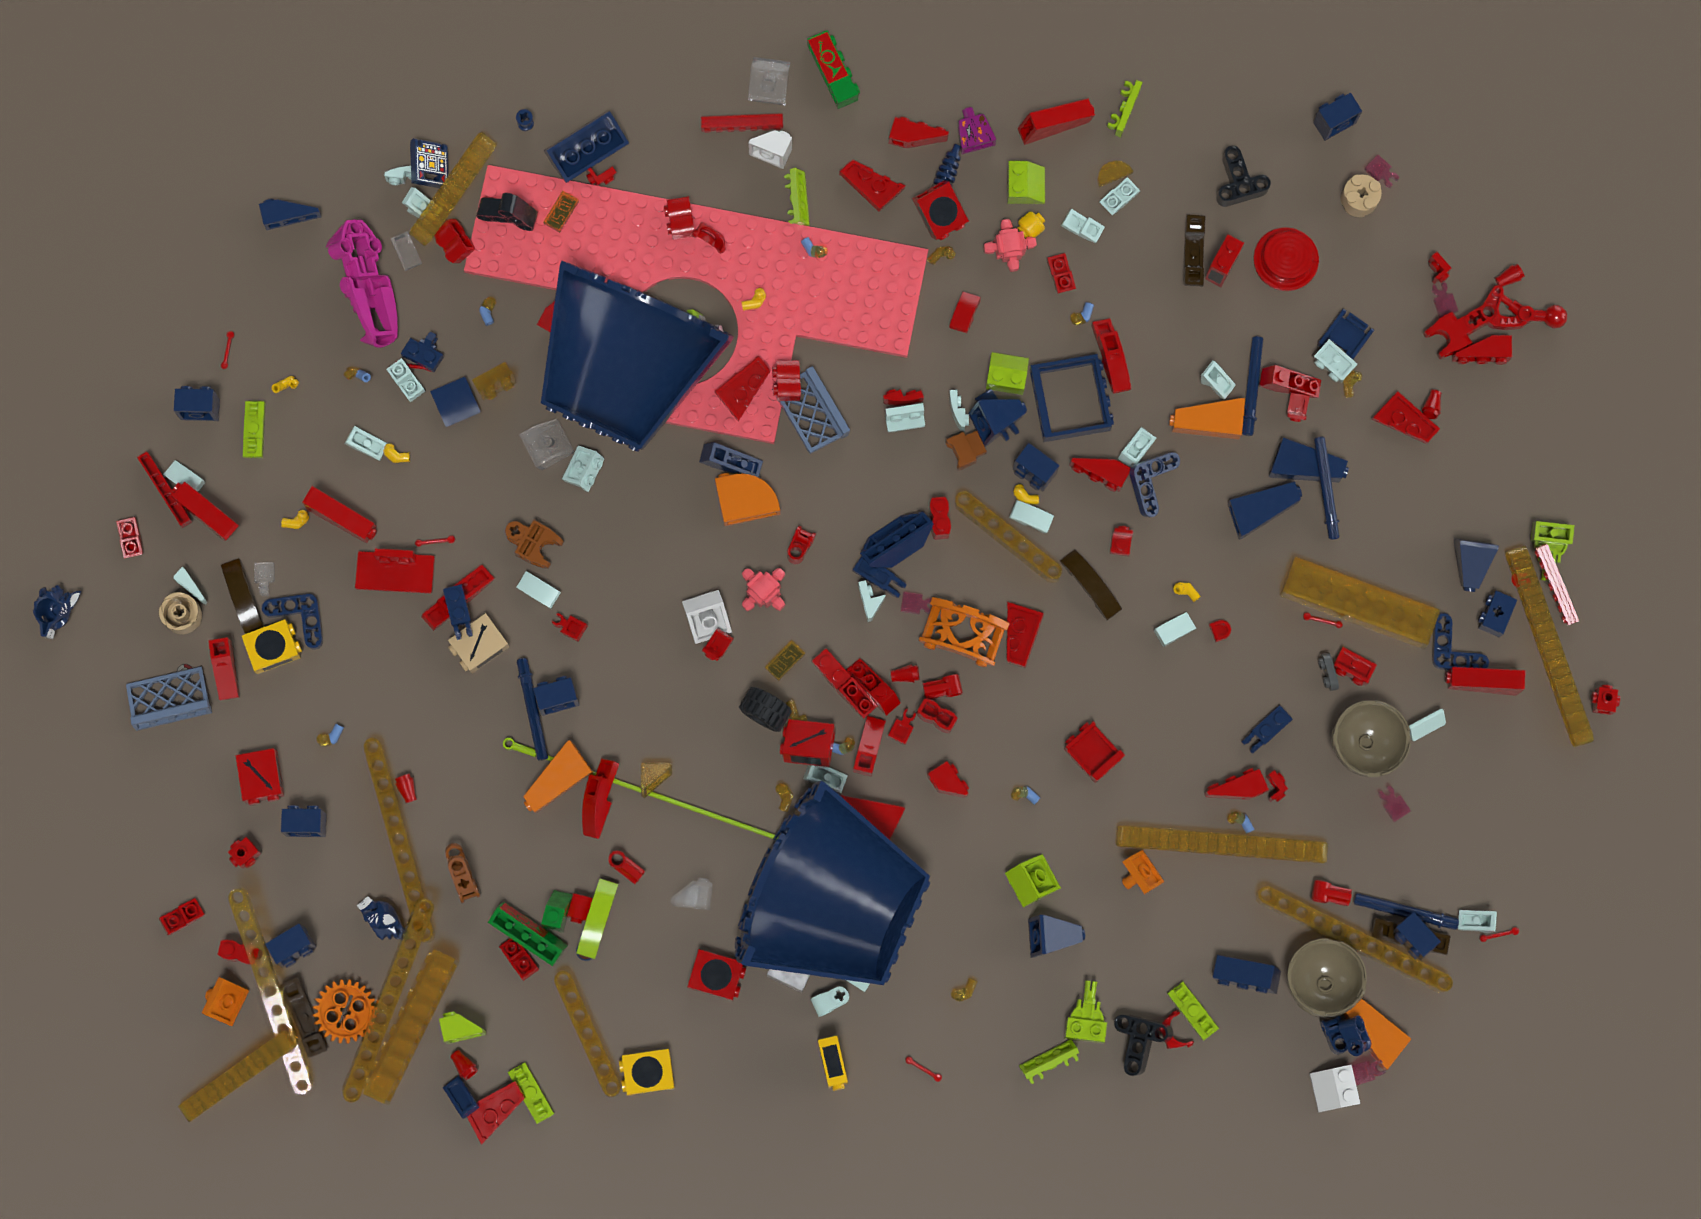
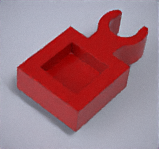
M557 613L556 615L558 618H561V621L558 623L552 621V624L557 628H562L560 632L563 635L579 642L588 625L571 615L566 620L563 615Z
M905 709L903 712L902 721L896 719L888 735L889 738L903 745H906L914 729L909 724L916 717V713L913 714L912 718L906 717L908 709Z

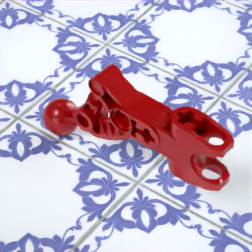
M1497 285L1493 287L1482 306L1460 319H1457L1455 314L1450 312L1439 318L1423 334L1426 338L1437 334L1446 338L1447 347L1442 349L1437 355L1439 359H1443L1471 346L1473 342L1468 335L1486 325L1496 330H1514L1523 328L1531 321L1545 322L1548 327L1555 329L1565 325L1568 318L1567 312L1559 305H1552L1545 311L1534 310L1530 306H1523L1516 300L1513 302L1503 294L1504 289ZM1500 302L1509 307L1508 310L1516 316H1502L1499 312ZM1483 310H1489L1492 316H1485ZM1478 317V320L1475 322V324L1468 323L1469 321L1472 322L1476 320V318Z

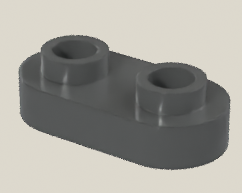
M1329 652L1321 654L1318 664L1325 674V677H1323L1324 686L1329 688L1330 691L1338 690L1339 683L1332 657Z

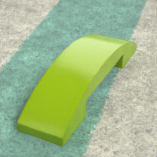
M599 879L576 954L592 959L596 958L618 884Z

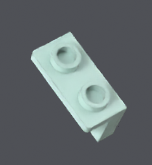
M1330 339L1314 355L1315 365L1321 370L1325 368L1329 372L1328 376L1335 382L1339 380L1342 383L1358 365Z
M923 403L885 409L888 432L925 427Z
M578 446L562 480L589 492L603 465L604 458L594 450Z

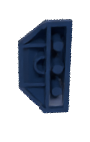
M924 512L900 516L867 539L860 555L870 567L892 568L924 546L934 524Z

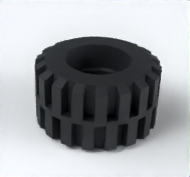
M750 687L739 705V709L743 714L763 727L775 732L782 730L792 713V710L786 703L757 687Z

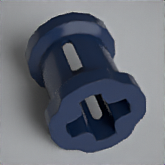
M526 109L520 110L517 113L516 121L519 129L522 131L531 130L534 126L532 113Z

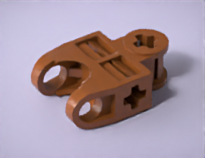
M533 520L529 528L520 522L513 521L505 529L507 539L518 546L515 556L544 569H548L551 564L543 559L544 556L541 555L542 547L547 544L562 546L564 543L550 528ZM518 529L519 535L515 534L513 536L512 530L516 531Z
M457 843L448 845L445 849V855L461 903H465L464 900L476 896L479 898L480 893L476 881L473 879L461 845ZM456 848L460 852L458 855L450 856L449 851Z

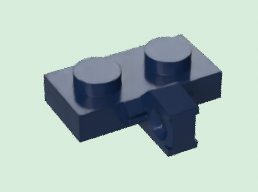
M432 332L428 333L425 340L421 339L419 342L410 338L401 352L402 357L432 372H435L444 358L442 353L436 351L435 343L438 338Z

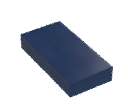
M459 1076L442 1087L463 1119L480 1108Z

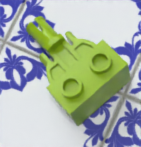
M1541 521L1532 522L1530 541L1534 542V547L1545 543L1548 544L1554 561L1561 563V556L1566 552L1567 547L1573 544L1575 525ZM1542 569L1541 580L1545 581L1546 579L1543 575V573L1545 572L1544 569Z
M1085 981L1083 1001L1077 999V1007L1073 1009L1070 1018L1066 1019L1064 1039L1105 1043L1107 1022H1104V1017L1100 1010L1101 1002L1095 1001L1098 982L1093 981L1091 984V981Z

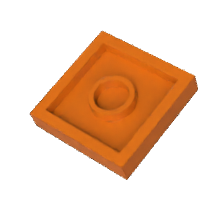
M1143 850L1123 861V864L1130 873V875L1122 879V883L1127 889H1131L1134 885L1138 884L1145 895L1164 883V880Z
M218 977L214 988L209 989L205 994L207 1002L202 1010V1014L233 1026L249 990Z

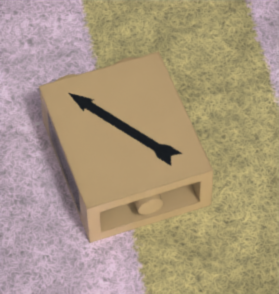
M486 613L471 623L472 637L467 635L465 627L460 631L462 635L460 640H457L455 635L448 640L450 643L449 650L454 656L458 654L462 661L459 663L465 672L469 670L473 674L509 648L508 643Z

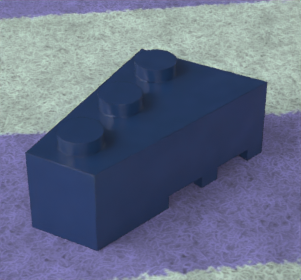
M1217 955L1213 979L1222 986L1233 984L1237 985L1236 988L1243 990L1250 988L1255 989L1259 993L1277 994L1281 971L1273 965Z

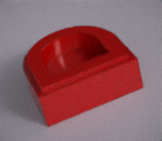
M1225 620L1209 624L1215 643L1228 638L1231 634V626Z

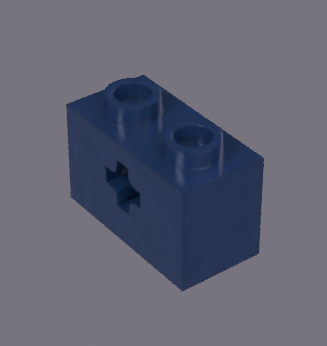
M1495 591L1492 595L1489 594L1485 605H1487L1486 611H1482L1478 619L1480 623L1478 629L1500 638L1505 632L1517 599ZM1494 610H1497V611H1498L1497 614H1498L1499 616H1497V617L1494 616V615H1495V612H1493V611H1494Z

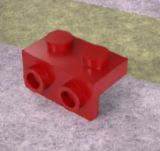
M1344 647L1341 648L1334 662L1336 674L1341 677L1348 676L1358 686H1366L1369 683V679L1377 666L1375 663Z

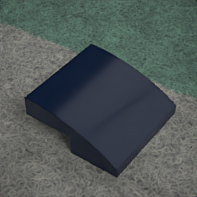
M465 376L430 391L446 427L481 412Z

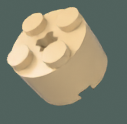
M1354 175L1346 183L1341 193L1340 200L1345 211L1354 217H1364L1372 213L1381 199V185L1371 176Z
M176 592L164 599L159 608V616L162 623L173 633L188 634L200 626L202 611L199 604L191 596L182 592ZM182 610L184 613H182V616L179 617L178 615Z

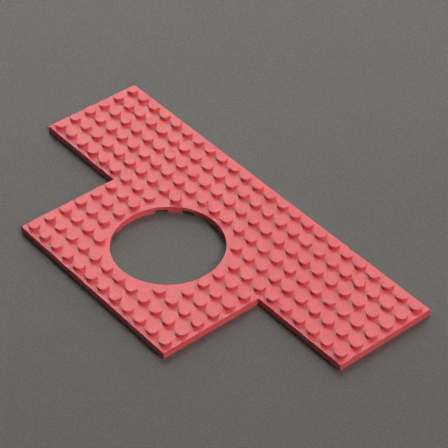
M492 165L487 166L480 200L481 198L501 199L503 193H511L525 201L538 214L533 231L520 229L513 223L488 222L476 217L471 236L475 250L466 259L464 273L556 290L560 263L565 261L606 277L604 282L610 279L640 292H646L651 287L657 285V283L668 279L696 280L717 289L729 302L734 310L738 325V338L733 355L721 371L708 380L698 383L665 422L666 424L774 444L782 406L777 401L776 396H773L772 389L773 384H776V378L772 377V366L776 365V361L792 360L796 337L905 358L908 356L928 249L690 204L694 230L703 222L723 235L726 250L720 254L712 245L699 237L673 240L672 234L668 235L667 223H670V219L665 217L664 206L667 205V200L669 199L575 181L566 183L560 178ZM566 196L575 201L576 204L561 229L558 230L547 224V221L562 197ZM809 237L812 244L816 246L815 257H810L801 243L803 239ZM762 288L765 291L766 299L761 307L743 311L741 301L751 300L755 294L754 291ZM759 356L771 371L740 420L737 421L714 392Z

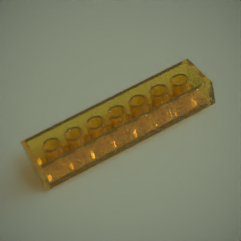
M1298 557L1293 559L1280 593V597L1421 649H1425L1428 646L1440 612L1437 608Z
M435 949L426 956L424 962L427 964L424 970L419 971L416 977L418 982L415 988H411L407 995L409 1001L406 1007H401L398 1013L400 1019L397 1025L393 1024L389 1032L391 1037L388 1043L384 1042L380 1050L382 1055L379 1061L375 1060L371 1068L373 1073L370 1079L367 1078L362 1086L364 1095L386 1105L390 1104L459 964L456 959Z

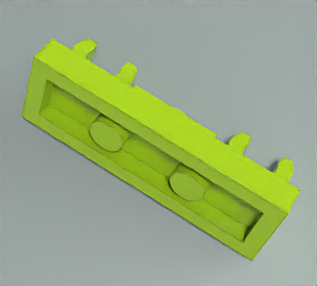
M1136 80L1134 86L1129 81L1124 83V86L1128 87L1129 91L1121 90L1120 93L1122 96L1128 97L1127 102L1123 101L1119 110L1122 112V115L1119 118L1117 114H1112L1111 119L1115 120L1116 123L1111 124L1108 122L1107 125L1111 130L1116 129L1115 136L1120 138L1140 92L1143 83Z
M792 168L790 169V174L784 176L787 180L791 179L790 184L785 185V188L791 190L790 200L793 205V210H789L787 214L794 215V218L788 222L790 224L810 226L805 172Z
M245 401L243 458H263L264 401Z
M1184 982L1167 993L1203 1041L1219 1029Z
M1069 1040L1019 1065V1068L1025 1078L1031 1084H1034L1033 1076L1039 1075L1043 1079V1071L1054 1069L1062 1062L1069 1066L1068 1059L1071 1057L1077 1062L1079 1051L1073 1041Z
M526 1063L508 1072L512 1081H517L525 1096L523 1101L536 1124L554 1115Z

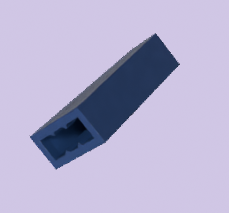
M1283 438L1269 477L1320 481L1316 449ZM1327 454L1331 482L1339 483L1342 478L1347 476L1349 468L1346 467L1348 461Z
M1291 482L1230 500L1227 505L1238 539L1245 538L1298 504L1301 500L1300 497H1302L1300 487L1296 486L1295 482Z

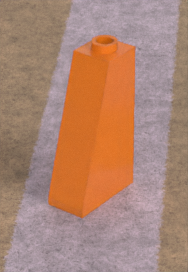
M1245 398L1175 409L1174 414L1170 415L1169 426H1172V432L1240 439L1243 428Z
M571 740L565 743L523 796L526 800L523 803L530 812L532 810L534 813L539 812L594 773Z
M1363 999L1351 1010L1343 1014L1346 1019L1358 1015L1363 1019L1372 1043L1369 1051L1383 1070L1389 1069L1411 1040L1408 1035Z

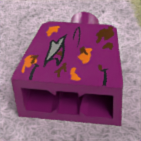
M972 107L963 109L964 119L958 121L961 155L995 146L996 137L985 115L979 114L975 116Z

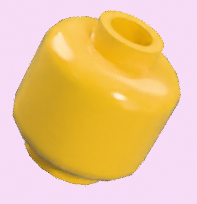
M1030 211L1018 221L1019 227L1017 229L1019 232H1024L1025 239L1026 237L1036 238L1045 230L1043 224L1045 219L1039 212L1035 214Z

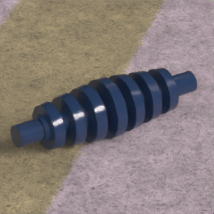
M954 144L952 151L946 153L945 156L947 158H944L942 161L944 165H940L938 168L940 171H937L935 174L937 177L933 182L935 185L943 180L949 183L955 182L953 176H957L955 169L959 168L957 162H960L961 159L959 156L960 145Z

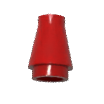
M1512 264L1501 275L1496 277L1495 281L1497 285L1503 287L1522 281L1521 278L1525 277L1518 264Z
M1438 390L1430 391V395L1422 408L1423 414L1429 419H1437L1438 415L1441 414L1442 393Z
M910 664L892 670V682L915 683V681L920 680L918 666Z
M410 773L395 778V785L405 803L417 800L413 777L411 778Z
M460 1050L455 1051L450 1056L461 1078L463 1077L465 1080H468L477 1073L476 1064Z

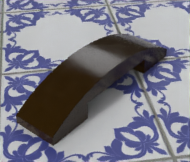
M1202 215L1186 216L1184 286H1204L1205 216Z
M1076 550L1060 560L1069 574L1074 576L1093 600L1096 608L1107 621L1122 610L1120 604L1103 580Z
M240 559L222 564V572L244 633L247 634L263 628Z
M1375 918L1372 938L1407 947L1405 944L1401 945L1394 938V930L1398 924ZM1433 932L1441 942L1431 953L1447 955L1451 936Z
M298 977L279 985L301 1036V1041L308 1058L327 1051L321 1031L318 1032L319 1026L314 1024L317 1020L315 1017H312L314 1013Z

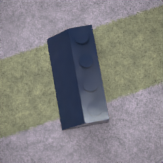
M606 111L548 147L544 152L553 167L567 183L625 147L629 142L611 112Z

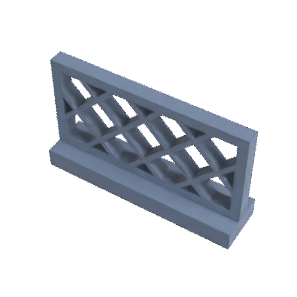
M813 366L800 374V380L804 378L807 384L806 390L801 389V393L805 394L803 402L779 401L809 454L840 438L847 437L850 432L848 425ZM807 395L815 397L817 401L815 406L805 404ZM790 403L801 406L799 415L790 412ZM803 407L814 410L812 419L801 416ZM816 411L825 414V423L814 420ZM800 419L811 422L808 431L800 429L798 425ZM813 423L823 426L821 435L810 432ZM825 427L832 428L836 435L831 438L823 436ZM809 435L820 438L819 444L811 447L808 442Z
M202 667L126 684L131 712V725L136 731L212 713ZM199 673L200 679L196 685L188 681L191 675ZM178 678L182 680L177 689L169 686L173 679ZM159 682L163 686L156 694L150 688L154 683ZM185 683L193 687L188 696L180 692ZM140 687L144 689L139 698L132 695L133 688ZM166 688L174 691L169 700L161 697ZM198 690L203 693L204 699L195 701L191 697ZM147 692L155 696L150 705L142 701ZM179 694L185 700L181 705L176 706L172 702ZM158 699L166 702L163 709L157 710L153 708ZM140 703L147 707L143 714L136 715L135 709Z

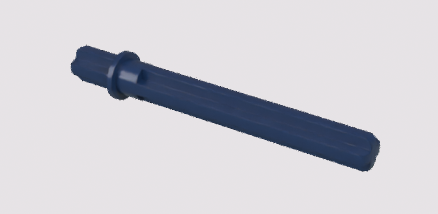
M1259 336L1252 338L1245 412L1243 416L1242 434L1244 436H1253L1255 421H1257L1255 415L1264 340L1263 337Z
M1320 436L1314 438L1325 509L1326 521L1324 524H1327L1329 539L1334 540L1340 537L1338 522L1340 521L1337 519L1326 442L1325 438Z
M521 658L517 660L519 676L517 677L520 679L536 757L537 760L543 761L548 759L533 689L531 678L533 673H530L528 660Z
M1358 893L1354 897L1355 905L1406 918L1414 912L1423 922L1437 925L1438 928L1445 927L1457 930L1459 925L1457 918L1445 916L1444 913L1437 914Z

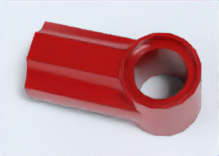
M958 674L945 676L941 680L922 683L925 699L943 696L954 697L963 694Z
M613 851L609 855L608 862L611 868L618 871L634 885L645 873L641 867L626 857L623 852ZM615 855L622 857L623 862L620 865L612 863L611 860Z
M1314 880L1312 901L1349 906L1352 889L1333 886L1325 881Z

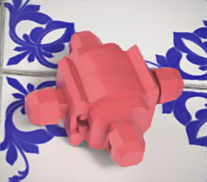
M1010 219L1002 220L1001 231L995 236L994 241L985 243L983 249L986 254H994L995 252L996 259L1002 258V262H1007L1010 272L1018 271L1019 260L1024 256L1026 250L1036 247L1037 243L1034 237H1026L1025 239L1024 232H1018L1016 228L1012 229L1013 226Z
M748 568L742 572L743 578L748 582L746 584L748 589L746 593L749 598L746 597L742 602V607L746 611L752 610L755 604L760 608L763 605L768 608L772 604V607L778 611L785 607L784 601L779 597L781 595L779 593L781 586L778 581L781 582L785 577V572L781 568L774 570L772 576L767 571L764 574L759 571L755 575Z

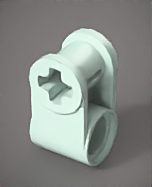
M836 987L810 1000L818 1017H821L846 1004L849 1000V993L844 987ZM836 992H845L846 995L843 996V1001L835 999L837 996Z

